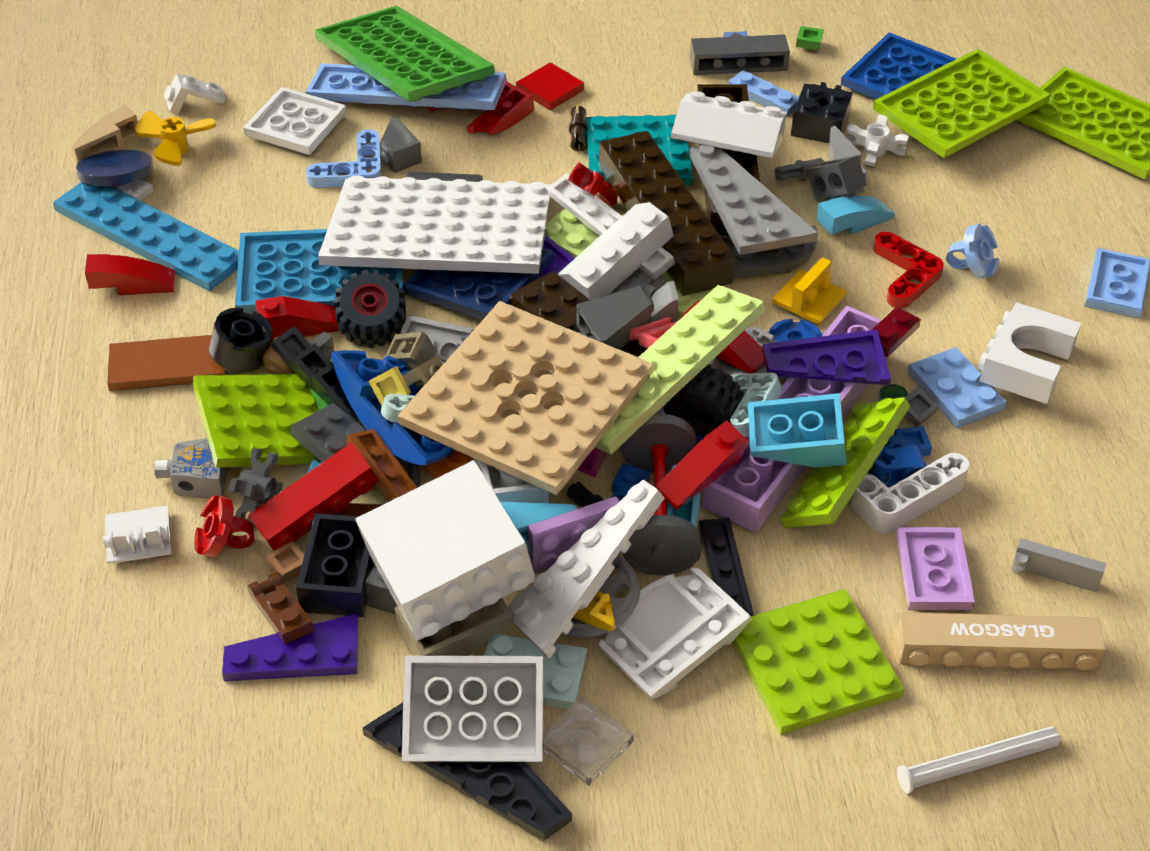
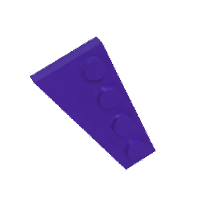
M877 329L767 343L762 346L767 373H775L777 376L888 386L891 382Z
M358 614L313 624L315 631L285 645L276 633L224 646L223 680L241 681L358 674Z

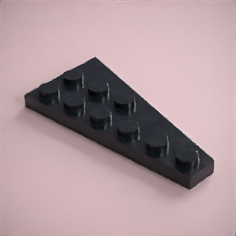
M403 702L362 727L365 737L401 758ZM410 762L543 841L572 822V813L526 762Z

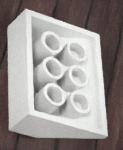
M543 656L404 657L402 762H542Z

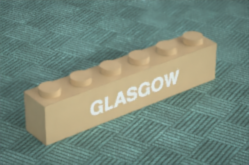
M901 612L896 630L900 664H912L915 666L946 665L949 667L979 666L982 668L995 666L1017 669L1033 667L1090 670L1099 669L1106 650L1099 617Z

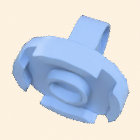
M981 224L969 226L965 231L964 240L955 242L950 246L946 255L947 263L956 269L970 268L972 273L978 278L994 276L998 269L999 258L994 259L993 249L998 248L989 226H981ZM953 252L963 253L966 259L956 258Z

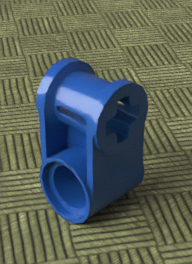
M907 445L897 448H883L874 461L873 467L869 469L868 474L875 476L889 488L923 469L927 464L918 446Z

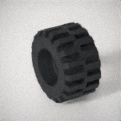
M707 365L666 403L664 411L667 415L684 419L694 428L696 435L704 438L726 420L731 424V416L744 397V393L740 391L741 386L738 382L732 380L733 377L731 375H726L720 368L715 369L711 365Z

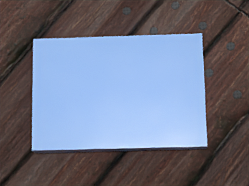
M1097 248L1085 307L1141 318L1150 271V259Z

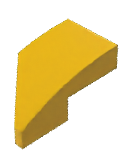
M598 591L589 605L584 609L578 610L573 616L582 622L604 630L614 631L616 628L609 593L604 594Z

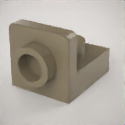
M436 356L404 374L403 378L408 386L414 383L416 388L423 384L425 385L443 364L439 357Z

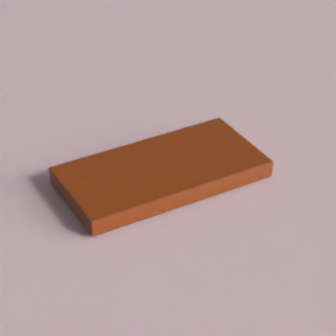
M212 335L109 344L107 379L109 391L193 383L194 376L226 375L225 368L218 365L212 359L209 353Z

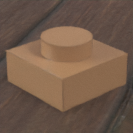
M291 541L265 556L269 567L274 573L278 572L283 583L299 575L304 553Z

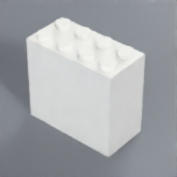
M474 460L355 518L369 554L416 641L432 636L441 628L455 621H461L469 614L485 606L492 605L500 598L516 590H522L530 583L536 581L523 538Z

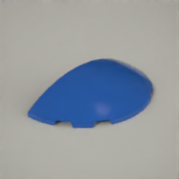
M332 351L331 359L337 377L352 409L367 430H376L392 454L402 460L419 465L432 464L452 454L455 449L399 425V423L391 422L382 416V406L368 381L396 366L403 376L411 371L407 368L406 363L391 356H386L383 360L367 358L365 351ZM414 383L409 385L411 393L408 395L416 396L424 387V384L416 388Z

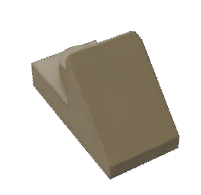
M424 332L395 334L385 357H394L414 369L432 359L436 349Z

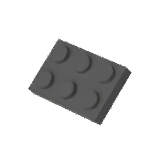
M332 403L293 424L289 434L321 462H324L348 445L346 440L349 434L365 431V429L335 403Z

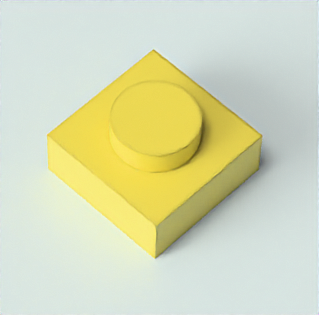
M397 366L368 381L381 406L386 395H408L411 393Z

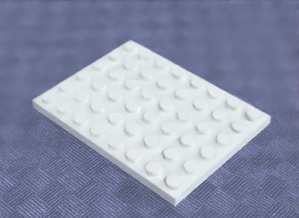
M358 175L346 178L318 255L319 265L539 274L551 199L547 191L550 184L542 182L522 184L515 181L494 183L489 180L467 182L463 179L441 181L437 178L415 180L411 177L389 179L385 176L364 178Z

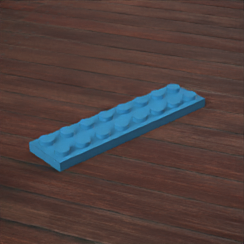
M80 182L53 202L55 211L154 263L174 269L175 274L209 292L238 269L239 250L113 186H93Z

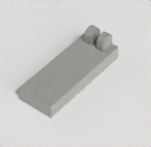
M1020 538L1012 565V572L1021 575L1026 571L1097 592L1106 563Z

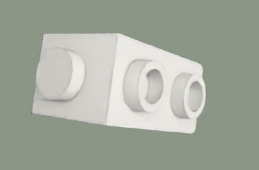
M176 74L171 86H167L164 94L169 111L178 114L188 94L224 104L226 101L223 90L218 84L200 81L190 75Z

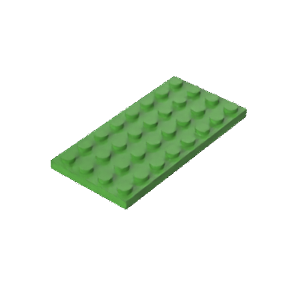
M397 5L314 30L315 38L409 102L419 101L422 97L441 94L444 90L450 88H460L465 83L481 81L487 76L495 74L494 64Z

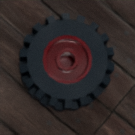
M363 270L361 275L357 276L356 273L350 275L351 280L349 281L344 279L341 282L342 288H337L335 292L334 307L337 325H339L341 334H345L346 339L350 342L355 340L357 346L362 347L363 343H366L367 348H374L373 344L379 343L381 347L386 345V340L392 342L395 333H401L406 321L404 291L399 287V282L396 279L391 281V275L385 273L382 276L380 271L373 270V273Z

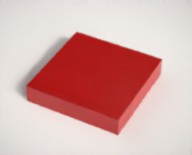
M549 62L517 81L516 87L533 95V101L551 111L584 91V82Z

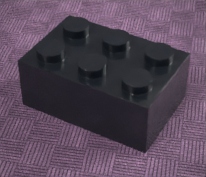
M315 513L296 585L298 603L306 613L342 616L357 613L358 617H364L367 606L365 581L374 567V562L356 523L355 518L358 516Z

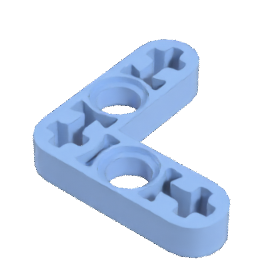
M367 129L357 134V161L316 163L306 168L308 185L314 188L343 187L345 179L358 175L364 178L381 177L379 133L375 130ZM365 156H375L372 158H363ZM340 173H349L348 175L344 176L338 175Z

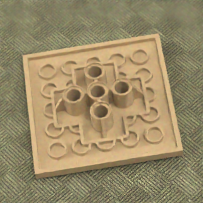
M499 301L397 416L399 425L557 495L653 373V363Z

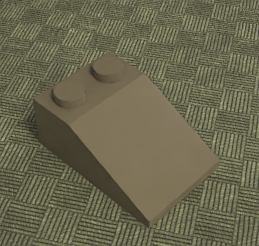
M500 598L496 603L469 614L465 619L455 621L441 628L434 635L416 641L398 607L394 608L399 632L413 656H468L513 620V615L503 599Z

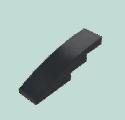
M295 326L272 341L271 347L328 405L335 403L352 419L357 417L341 387L333 362L328 359L316 343L311 345Z

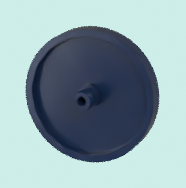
M138 150L101 152L82 159L76 165L78 180L93 186H116L132 183L147 177L154 170L151 155Z

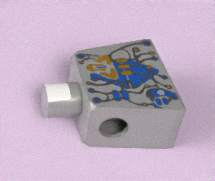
M208 438L178 442L174 445L172 460L155 461L154 471L156 479L171 478L174 493L177 495L211 498L213 495L222 497L224 495L227 467H215Z

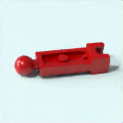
M578 162L572 170L568 181L593 196L597 195L608 206H614L617 203L618 195L614 188H612L613 185L605 181V178L599 173L590 170Z

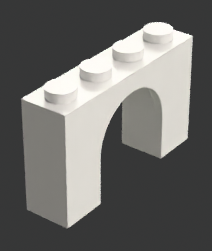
M1016 302L1011 312H1005L1001 325L999 324L996 329L994 338H991L986 353L983 352L980 358L978 369L982 370L979 382L1047 404L1054 390L1061 366L1030 356L1019 349H1034L1068 360L1075 346L1082 323Z

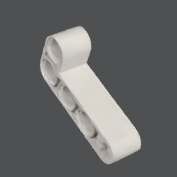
M958 453L947 454L890 488L875 476L866 474L850 498V507L872 529L882 534H889L962 491L970 465L969 461L965 456Z

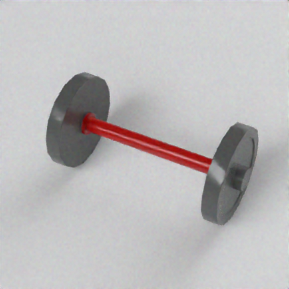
M654 414L621 445V451L625 461L631 466L654 473V487H656L671 467L677 465L697 445V436L694 428L684 419L673 415ZM664 498L655 511V516L649 519L644 528L635 530L628 541L632 545L623 554V557L635 570L649 575L665 576L673 573L676 574L691 568L700 559L702 538L698 529L689 521L676 516H667V500Z

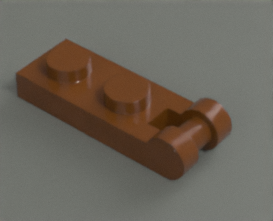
M278 572L269 575L268 580L261 583L255 581L247 585L252 600L284 645L315 631L312 620L285 586Z

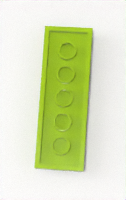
M905 397L897 399L886 398L882 401L871 403L861 402L852 409L851 415L843 424L847 465L814 467L780 517V521L785 528L835 523L910 408Z

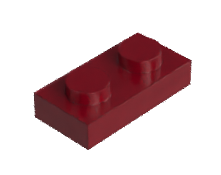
M898 306L872 329L878 330L884 355L887 358L920 327V318Z

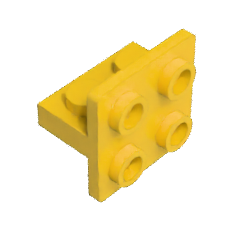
M822 257L808 272L799 270L773 297V304L813 323L821 324L845 298L847 291L830 283L832 280V274L830 273L832 261Z

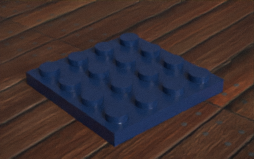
M542 248L539 274L417 269L403 284V290L407 295L483 320L499 301L510 305V294L535 281L554 260V254L552 250Z

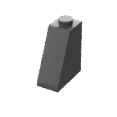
M640 286L577 304L576 326L582 335L620 350L631 341L629 340L631 329L651 323V313L654 311V304L649 295L646 296Z

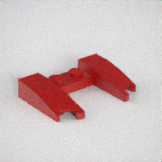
M506 82L495 110L484 111L466 127L467 132L489 133V135H494L512 127L535 110L533 95ZM427 106V108H428V110H429L430 112H433V111L439 109V108H434V107H428V106Z

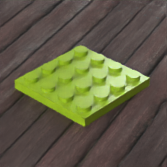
M297 374L194 376L193 387L216 468L252 466V448L263 449L261 454L263 462H266L268 453L279 454L275 465L311 464L313 459L321 463L316 456L289 434L293 424L318 411L310 388Z
M846 589L751 616L750 622L732 642L780 735L903 697L904 687Z

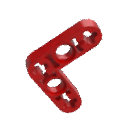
M884 231L875 236L874 252L907 270L889 286L887 293V302L890 306L894 308L898 306L901 309L906 308L940 279L944 263L939 257L894 233ZM909 254L914 256V258H906L902 255ZM911 279L919 280V281H921L922 283H920V284H915V283L910 282L909 280H911Z

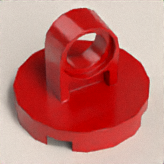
M213 495L207 501L200 516L206 518L203 528L196 527L195 552L207 558H215L224 546L236 549L249 547L254 542V526L246 519L233 516L234 507L233 501L230 498ZM235 532H246V533H247L246 535H242V536H235V535H233V533H235Z

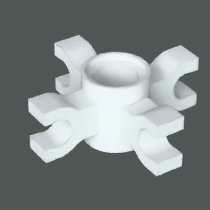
M878 114L876 123L870 124L867 130H863L856 125H848L846 134H852L855 137L847 135V139L854 146H864V152L867 154L865 165L875 167L877 157L885 155L886 150L892 151L898 156L904 157L906 147L898 144L906 145L909 135H889L890 130L886 126L888 118L884 115Z

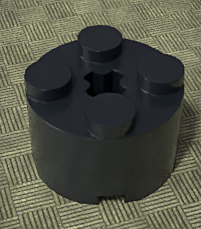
M229 308L219 313L216 318L210 340L209 353L212 359L218 365L225 368V371L230 375L254 371L265 364L263 362V355L270 344L272 327L269 321L258 312L253 311L252 314L243 312L244 308Z

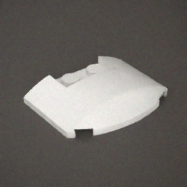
M692 568V575L674 578L673 573L643 588L640 591L639 601L633 613L625 622L616 627L614 631H609L605 641L601 638L599 643L600 649L651 700L677 688L678 681L724 644L728 647L751 620V616L699 568Z

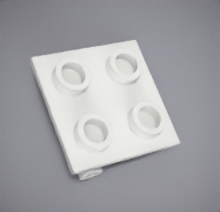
M168 505L105 515L106 536H103L104 548H106L107 564L172 554Z

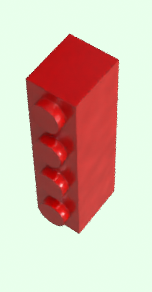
M350 443L248 516L274 551L291 541L295 543L296 540L311 531L315 513H338L355 498L369 492L379 481L369 464L355 446Z

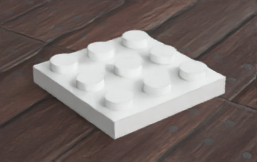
M281 87L243 127L244 136L310 155L346 115V105Z

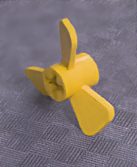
M147 111L136 124L135 130L138 137L162 139V142L154 151L155 158L166 164L180 166L182 165L181 156L189 151L187 135L215 128L216 121L208 118L185 127V123L181 118L169 117L162 120L153 111Z

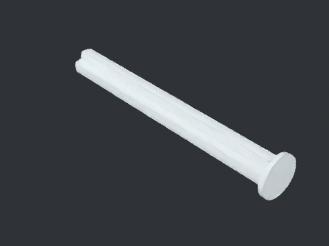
M1050 726L906 768L902 765L897 768L898 781L902 790L909 794L913 792V788L1057 747L1061 736L1055 727Z

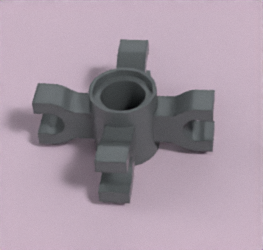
M252 448L251 470L245 469L241 472L238 479H231L228 490L236 492L238 496L244 498L243 504L236 511V517L245 519L248 511L252 513L262 503H266L274 495L282 491L283 483L277 482L276 478L269 476L270 469L276 464L279 454L268 453L266 462H263L261 460L263 449Z

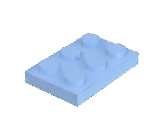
M957 347L911 363L908 366L907 373L940 406L939 409L956 428L1005 410L1007 401L993 386L979 382L981 373Z

